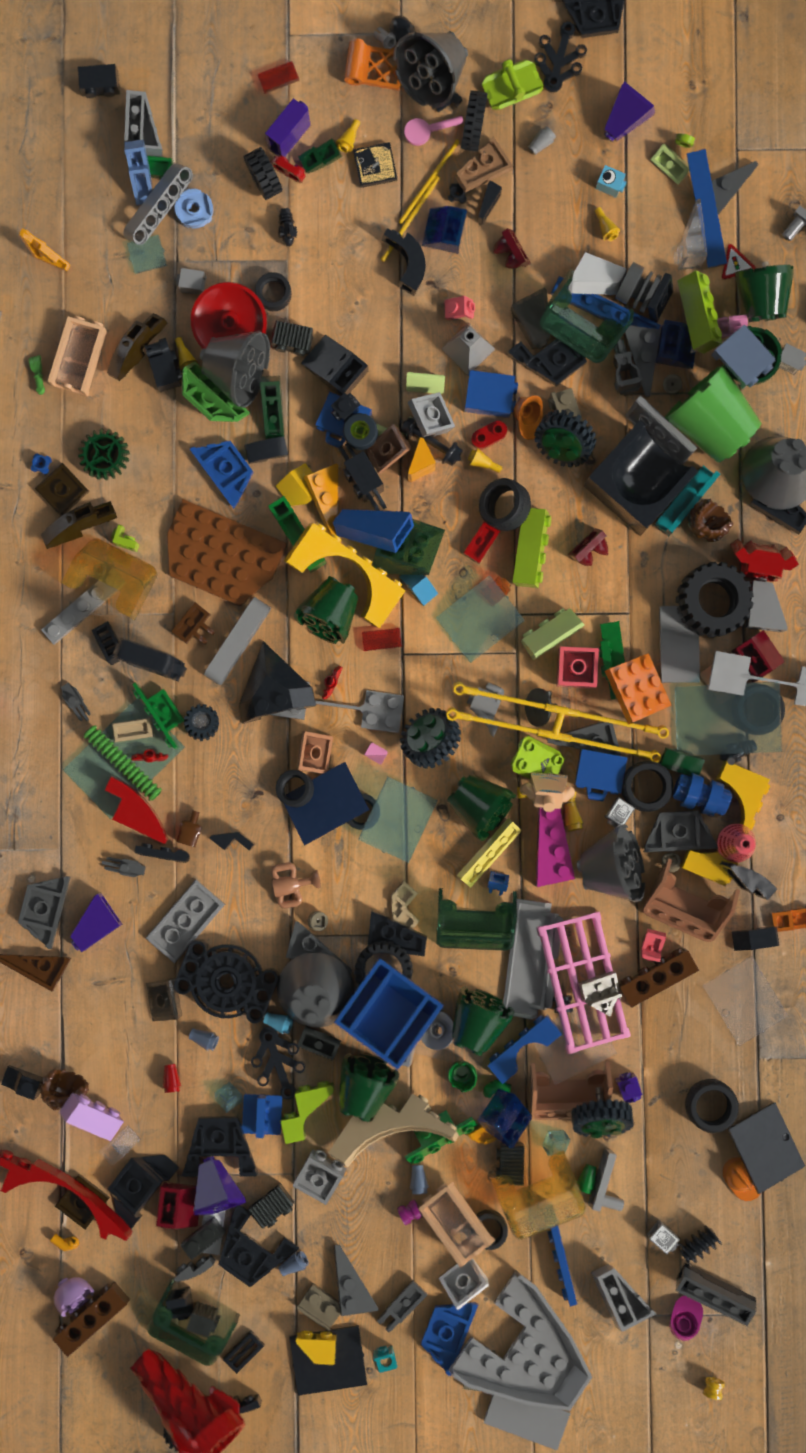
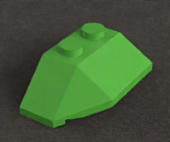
M195 361L182 369V395L210 421L238 422L250 414L246 408L236 406L213 382L201 373L202 367Z

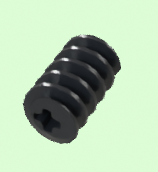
M706 1225L704 1226L705 1233L698 1230L699 1237L692 1234V1242L686 1238V1246L681 1243L678 1245L679 1251L690 1267H692L690 1260L695 1263L698 1262L697 1255L703 1259V1251L707 1254L711 1253L709 1247L716 1250V1242L723 1245L712 1228L710 1229Z

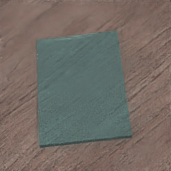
M779 681L746 683L744 696L708 690V685L675 687L677 750H681L689 755L782 752Z
M136 699L112 723L151 718L154 737L117 742L114 746H118V750H122L123 755L126 754L128 759H131L137 753L143 754L147 749H153L156 754H159V752L168 754V758L160 762L131 761L136 763V767H140V771L145 772V776H149L148 779H153L185 746L171 733L180 748L177 750L173 746L169 748L164 741L165 734L163 731L159 732L153 723L156 721L152 715L148 716L143 708L144 704ZM112 723L101 732L106 735V738H110V742H114ZM90 743L63 770L94 801L99 809L112 819L122 798L105 791L111 776L121 779L138 792H140V789H137L135 784H131V780H127V776H123V772H119V768H115L114 764H111L109 759L106 760V756H102L101 751H97V747H93L92 743Z

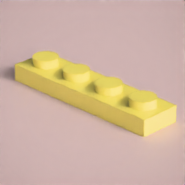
M508 818L457 876L471 888L522 830Z

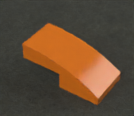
M806 908L772 913L774 927L777 926L778 932L806 928Z

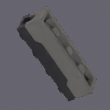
M687 1263L683 1265L676 1277L677 1292L745 1326L749 1325L756 1313L755 1297L693 1266L690 1267Z

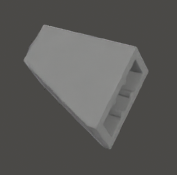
M756 578V581H752L749 587V591H753L754 597L751 598V602H754L753 608L749 610L751 614L746 619L745 628L774 632L787 631V624L773 583L767 582V579Z

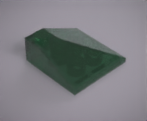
M412 519L414 527L398 551L394 553L377 548L372 566L376 569L379 567L388 574L429 575L445 530Z

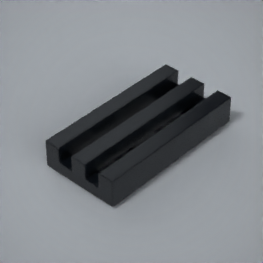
M251 1330L223 1358V1361L237 1374L265 1344ZM251 1338L252 1341L230 1361L229 1359ZM256 1343L258 1346L236 1367L234 1364Z

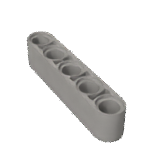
M177 163L169 167L125 226L123 233L127 240L138 245H142L148 240L191 182L193 173L190 168Z
M256 597L252 599L209 664L204 676L216 684L222 685L271 610L270 606Z

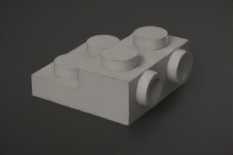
M440 392L414 398L408 402L423 437L445 434L455 427Z
M312 1150L292 1186L327 1205L347 1168L339 1161L329 1159L324 1151Z

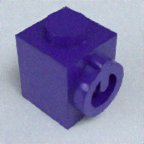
M626 1072L615 1079L620 1095L625 1103H632L641 1099L643 1094L637 1076L634 1073Z

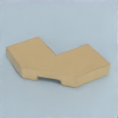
M405 881L391 895L392 918L413 929L420 920L407 910L406 907L418 893Z

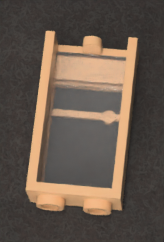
M74 316V318L67 317L48 378L51 386L88 397L102 346L108 333L103 324L96 321L89 323L79 316Z
M454 1182L449 1185L444 1183L436 1189L438 1193L435 1196L430 1194L422 1200L423 1205L418 1209L461 1268L485 1248L489 1247L495 1239L493 1236L491 1237L454 1186Z

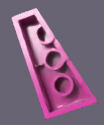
M538 807L536 887L573 880L575 875L560 809H554L552 812H546L542 807Z

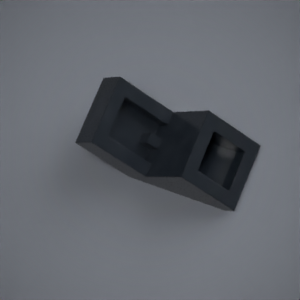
M242 832L217 834L210 837L223 850H227L235 839L248 850L255 846V843Z
M777 926L731 932L734 951L780 946Z

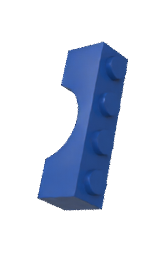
M548 1014L545 1017L540 1015L533 1021L535 1024L533 1027L523 1029L518 1034L520 1037L515 1042L510 1040L503 1046L505 1048L500 1054L496 1052L489 1058L490 1063L488 1067L502 1084L518 1072L516 1057L518 1051L523 1046L529 1043H540L548 1047L562 1035L563 1032Z

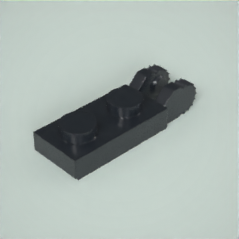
M145 843L135 847L137 855L180 863L190 861V854L182 850H177L173 853L171 848L160 847V850L152 849L153 845Z

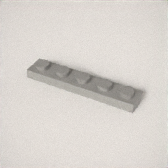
M114 568L111 569L43 627L41 631L55 645L127 584V582Z

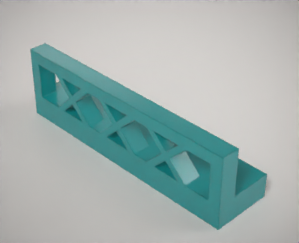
M703 465L654 525L667 536H670L720 476V473L718 471L712 473Z

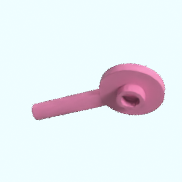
M458 116L430 125L422 119H412L406 124L404 135L410 144L420 146L429 140L431 132L462 124L463 118Z

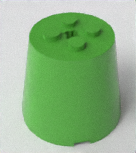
M723 364L696 384L687 393L689 397L683 403L678 401L664 417L717 463L726 458H731L738 448L746 446L762 424Z

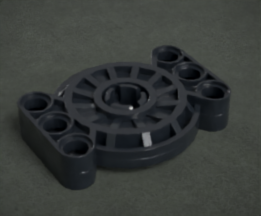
M120 638L119 644L116 643L113 652L115 653V658L126 664L178 682L180 677H184L187 670L184 667L185 663L172 655Z
M198 939L192 942L187 950L175 980L174 989L182 995L191 991L197 1005L212 1016L234 1018L246 1013L249 1022L259 1023L265 1016L278 983L279 973L274 968H267L262 971L257 958L241 946L221 944L208 949V944L204 940ZM195 944L202 945L203 952L201 954L194 951ZM220 948H228V950L220 952L217 951V949ZM234 949L240 950L245 954L243 955L240 952L234 951ZM248 956H249V957L254 961V963L256 964L255 967H254L253 963L247 958ZM188 962H193L196 965L194 972L187 969ZM268 972L273 973L275 981H266L265 974ZM231 974L234 985L230 988L224 987L220 981L222 975ZM181 980L188 982V989L184 990L180 987L179 983ZM265 991L268 994V999H259L258 992ZM198 996H200L201 1000L206 1004V1006L200 1001ZM209 1008H212L213 1010H216V1011H220V1013L214 1012V1011L210 1010ZM258 1009L261 1016L259 1018L252 1017L251 1010ZM232 1011H236V1012H237V1013H235V1014H226V1012H232Z

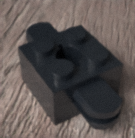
M346 443V449L352 457L349 459L343 447H339L338 449L345 460L343 474L349 483L352 482L354 484L353 491L357 498H362L364 503L369 500L373 509L380 511L373 497H376L382 509L387 508L380 496V493L384 491L383 482L365 452L362 451L356 455L352 447Z

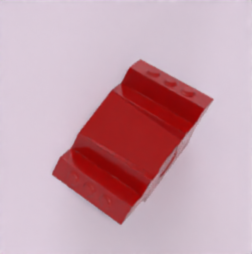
M739 538L730 544L735 555L741 561L740 572L746 575L745 578H764L769 582H777L778 579H782L783 570L791 571L799 565L796 560L797 558L787 546L779 551L774 544L772 546L756 544L752 540L743 545Z

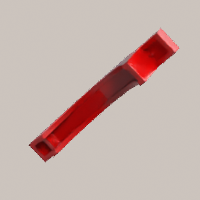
M0 1150V1166L9 1170L1 1192L7 1193L17 1186L31 1182L58 1184L74 1192L90 1208L96 1219L100 1238L106 1240L108 1235L112 1234L127 1241L132 1235L133 1231L118 1214L95 1193L70 1175L41 1159H37L32 1164L26 1158L14 1156L9 1150Z

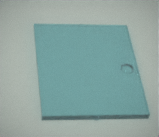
M490 575L436 617L470 663L525 621L510 602L509 597L503 593Z
M387 777L358 840L382 850L383 853L386 852L409 863L438 800L415 790L414 787H409Z

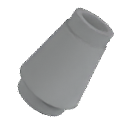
M545 126L539 130L528 148L536 155L552 144L556 135L548 126Z

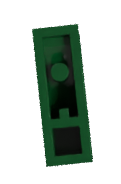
M280 376L261 377L260 388L265 438L285 437Z

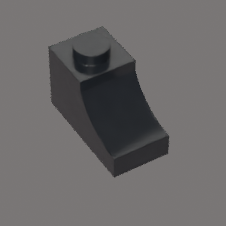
M9 1065L1 1085L12 1089L17 1095L35 1100L40 1095V1085L43 1077Z
M191 1287L170 1291L166 1299V1308L170 1310L172 1319L178 1318L181 1321L191 1316L194 1309Z

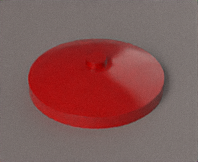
M223 282L210 286L198 296L191 311L192 333L202 349L207 348L212 337L219 338L255 331L266 334L267 315L262 301L251 289L238 283Z

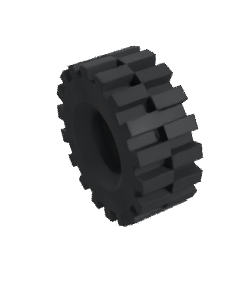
M261 147L243 156L246 166L265 200L283 192L279 178Z

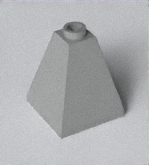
M468 322L442 347V350L469 375L470 370L474 371L495 348Z

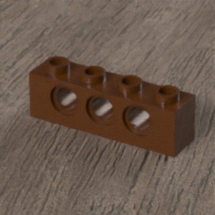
M678 948L671 952L672 956L667 959L662 957L660 962H654V966L641 968L637 971L638 974L636 976L623 978L619 988L628 1005L632 1008L698 972L699 969L687 949L682 950V948ZM673 962L679 964L676 972L670 971V965ZM660 971L662 978L659 981H654L653 974ZM638 981L645 982L643 990L638 991L636 989Z
M116 1282L112 1285L106 1284L99 1291L100 1295L96 1299L94 1297L90 1298L84 1304L86 1308L81 1312L77 1310L70 1317L71 1321L68 1324L62 1323L55 1330L56 1335L52 1340L67 1357L128 1304L130 1298ZM101 1301H106L109 1304V1308H103ZM91 1314L95 1321L87 1320L86 1315ZM71 1328H77L80 1334H74Z

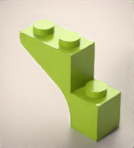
M326 1080L318 1082V1086L310 1087V1085H303L298 1087L299 1090H296L295 1098L299 1114L289 1112L284 1114L285 1117L281 1119L285 1144L305 1140V1120L309 1114L333 1094L334 1082L329 1083Z

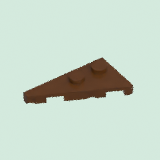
M0 954L1 964L51 992L54 991L72 959L59 956Z

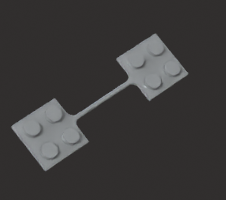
M715 651L708 690L744 696L747 680L756 679L794 686L796 688L794 704L806 706V667L801 666L797 682L779 681L750 675L749 665L751 657Z
M366 690L365 703L361 707L315 701L318 705L360 710L363 714L361 728L399 733L404 695ZM292 709L271 715L304 720L306 709Z

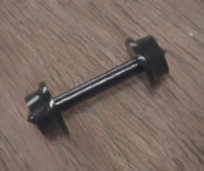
M411 415L406 421L402 422L403 426L400 432L406 436L407 440L415 434L419 438H424L425 442L445 454L442 464L446 463L453 467L456 462L461 461L460 456L463 450L457 445V442H454L448 448L432 436L423 437L415 418Z

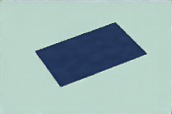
M346 762L312 780L314 793L306 805L296 808L284 804L304 846L369 810ZM305 784L287 793L286 796L292 800L299 799L305 792Z

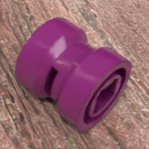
M415 1199L409 1201L407 1207L404 1205L397 1207L405 1226L410 1224L412 1220H418L423 1217Z

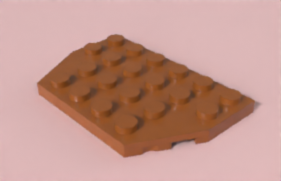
M182 499L167 533L170 577L241 606L273 579L288 544Z

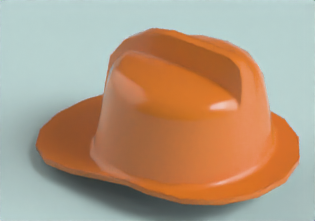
M531 395L527 398L519 397L513 411L516 420L519 422L520 434L527 440H533L536 437L534 434L543 419V403L537 395Z
M734 1157L729 1159L724 1164L722 1170L726 1184L741 1200L752 1201L758 1198L760 1194H757L741 1158Z

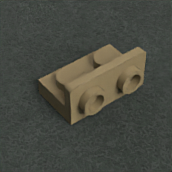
M572 388L555 393V391L551 392L550 399H548L551 410H559V412L566 410L567 415L571 411L574 412L573 417L581 416Z

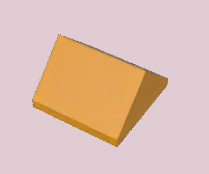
M421 437L408 471L409 482H413L436 470V462L424 438Z

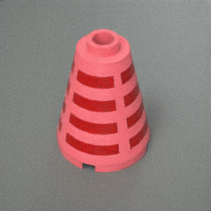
M728 825L718 834V851L724 859L730 862L739 863L746 861L755 851V836L745 825Z

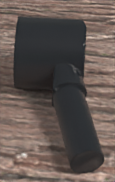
M454 93L446 105L436 108L439 113L451 104L458 107L462 102V97Z

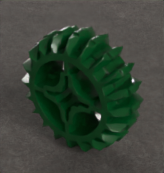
M100 429L99 434L94 430L92 431L93 437L88 434L86 435L87 442L81 440L84 447H79L78 449L82 452V454L78 455V458L82 459L80 465L85 466L83 470L86 473L90 472L89 476L92 478L96 475V478L100 480L103 476L107 481L110 475L115 479L114 473L117 472L121 475L120 468L126 469L127 466L124 462L130 461L129 458L125 457L130 454L129 450H125L128 444L123 443L125 439L122 436L118 438L119 434L117 432L112 434L110 429L106 431V434L103 429ZM101 441L112 442L111 444L108 443L106 446H101L98 444ZM94 447L96 453L92 457L93 460L90 462V452ZM118 448V458L114 462L112 456L116 452L115 449ZM99 449L107 454L109 461L101 455ZM103 463L110 465V467L104 469L96 468L97 465L100 466Z

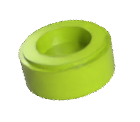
M677 134L675 143L678 146L685 148L693 147L695 141L694 137L687 134Z

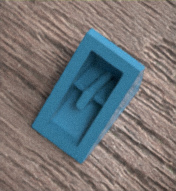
M414 565L399 577L423 606L438 595V592L428 578Z

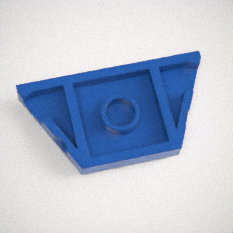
M231 441L190 448V451L234 509L254 473Z
M476 1302L466 1303L458 1310L454 1304L435 1305L421 1340L422 1347L432 1355V1358L436 1363L440 1364L448 1376H451L449 1368L461 1351L478 1307Z

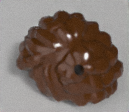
M711 498L704 499L700 503L695 504L688 516L691 532L697 538H704L708 542L721 540L729 532L730 527L733 526V521H731L728 513L724 512L725 509L722 506H718Z
M65 1069L49 1071L43 1077L40 1085L41 1099L52 1110L62 1109L72 1093L79 1096L81 1094L87 1096L89 1091V1083L86 1082V1079H83L82 1075H75V1072H69Z

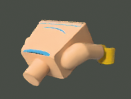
M531 772L530 783L517 787V798H529L533 801L535 807H542L546 812H552L554 809L562 808L563 802H575L577 792L572 787H566L568 775Z

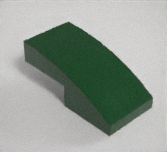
M331 138L317 148L312 147L298 157L306 173L309 174L333 163L343 156L335 140Z
M665 747L659 764L682 774L691 775L693 773L700 775L705 760L699 756L685 754L681 750Z

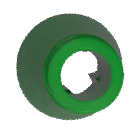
M589 1164L585 1165L576 1182V1190L591 1195L592 1190L595 1189L597 1167Z

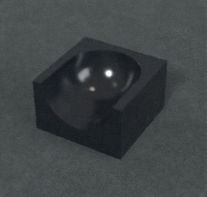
M639 420L588 477L584 487L641 536L690 482L698 470L693 466L682 465L667 455L649 436L646 424Z

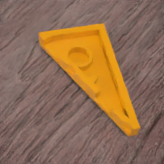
M21 229L19 236L34 258L68 271L70 264L46 246L44 241L37 239L26 229Z
M338 463L304 477L329 535L333 533L336 536L333 522L337 516Z

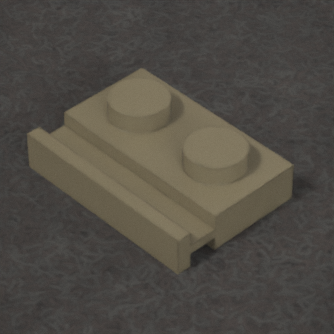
M314 1283L297 1306L299 1311L328 1331L340 1315L339 1301Z

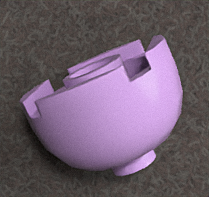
M80 1277L64 1278L58 1283L59 1288L54 1295V1304L60 1315L65 1317L66 1312L72 1314L80 1309L89 1300L86 1297L89 1294L93 1296L94 1289L86 1280Z

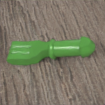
M37 355L29 358V365L31 371L35 374L33 377L36 383V392L42 395L45 392L43 375L41 374L42 362L41 356Z

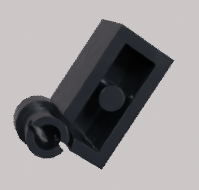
M162 338L159 339V342L144 345L158 390L163 392L182 386L180 382L182 373L180 368H176L175 362L178 361L175 350L171 351L167 339Z

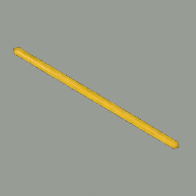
M459 139L455 140L399 219V224L404 222L460 143Z
M440 175L435 177L399 230L401 236L440 180ZM390 245L381 257V262L385 261L392 251L393 247Z

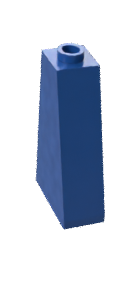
M342 509L333 522L337 536L394 553L398 551L414 527L411 513L400 511Z

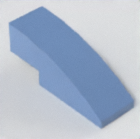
M144 140L125 142V154L137 206L143 204L152 192L153 185Z

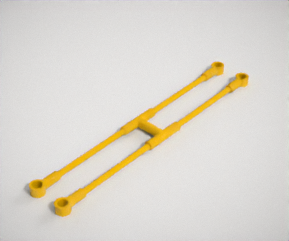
M456 682L453 685L454 693L457 695H462L463 693L474 696L481 695L557 713L552 731L476 717L469 713L457 711L454 707L446 710L447 718L451 721L460 719L470 722L472 720L529 732L545 738L569 743L572 741L629 753L657 763L661 760V755L657 750H652L651 752L639 749L633 750L559 733L564 715L577 718L584 717L640 729L644 732L657 734L660 738H666L669 735V730L664 725L656 727L646 724H628L626 721L588 714L567 707L548 703L541 704L481 691L478 688L464 686L462 682ZM462 686V689L457 691L456 687ZM450 712H455L454 716H449ZM665 730V733L660 734V731ZM653 755H658L657 758L652 759Z

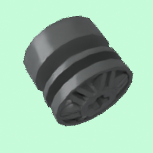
M633 262L615 299L626 304L632 297L635 299L632 308L635 309L640 301L643 304L639 311L644 313L661 282L662 276L658 274L653 282L650 279L654 272L650 271L645 278L642 276L644 267Z

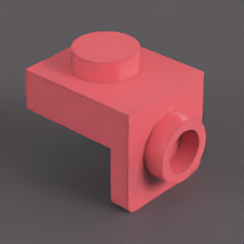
M460 296L444 300L445 319L474 318L475 304L472 299Z
M647 929L641 946V957L650 962H660L666 933Z

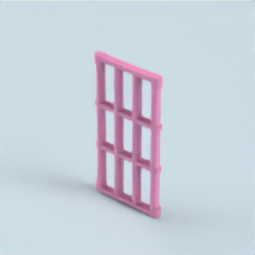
M600 911L536 928L541 939L548 968L547 974L549 973L557 1004L556 1010L559 1012L566 1040L567 1054L631 1036L629 1027L626 1025L620 998H618L614 1009L621 1034L610 1036L605 1014L596 1009L603 1039L592 1040L584 1005L587 1003L582 1000L574 968L575 966L585 964L588 979L596 977L592 962L602 959L605 973L613 971L610 961L611 955L608 953L600 921L602 920ZM590 918L593 921L601 955L594 957L590 956L582 924L583 920ZM571 923L575 924L583 960L576 962L572 960L564 925ZM556 927L565 959V965L555 967L546 931ZM567 969L575 1000L574 1003L567 1005L564 1004L556 972ZM574 1007L577 1008L585 1044L579 1046L574 1044L566 1012L567 1009Z

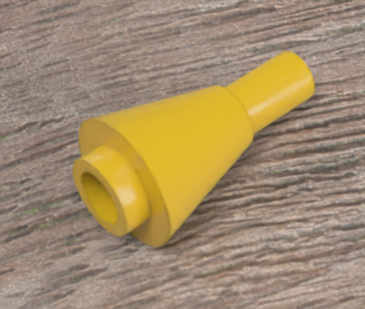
M353 119L350 127L336 140L338 149L343 153L353 151L356 130L360 124L358 119Z
M601 207L596 208L594 212L599 219L603 239L615 240L619 235L620 228L604 214Z
M177 337L175 343L178 348L180 370L194 361L198 363L185 347L182 338Z
M479 448L476 450L472 449L467 459L470 461L469 465L489 468L497 473H500L503 467L493 462Z

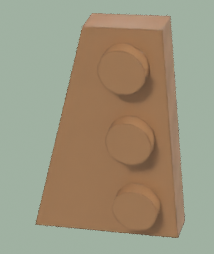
M493 136L489 143L482 147L478 154L456 173L455 179L466 193L512 171L513 165Z

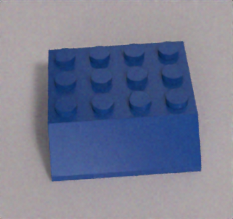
M379 958L334 1023L398 1070L444 1005Z

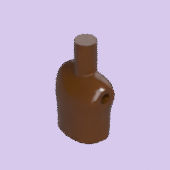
M192 810L190 820L182 821L176 842L196 847L202 830V826L197 823L200 812Z

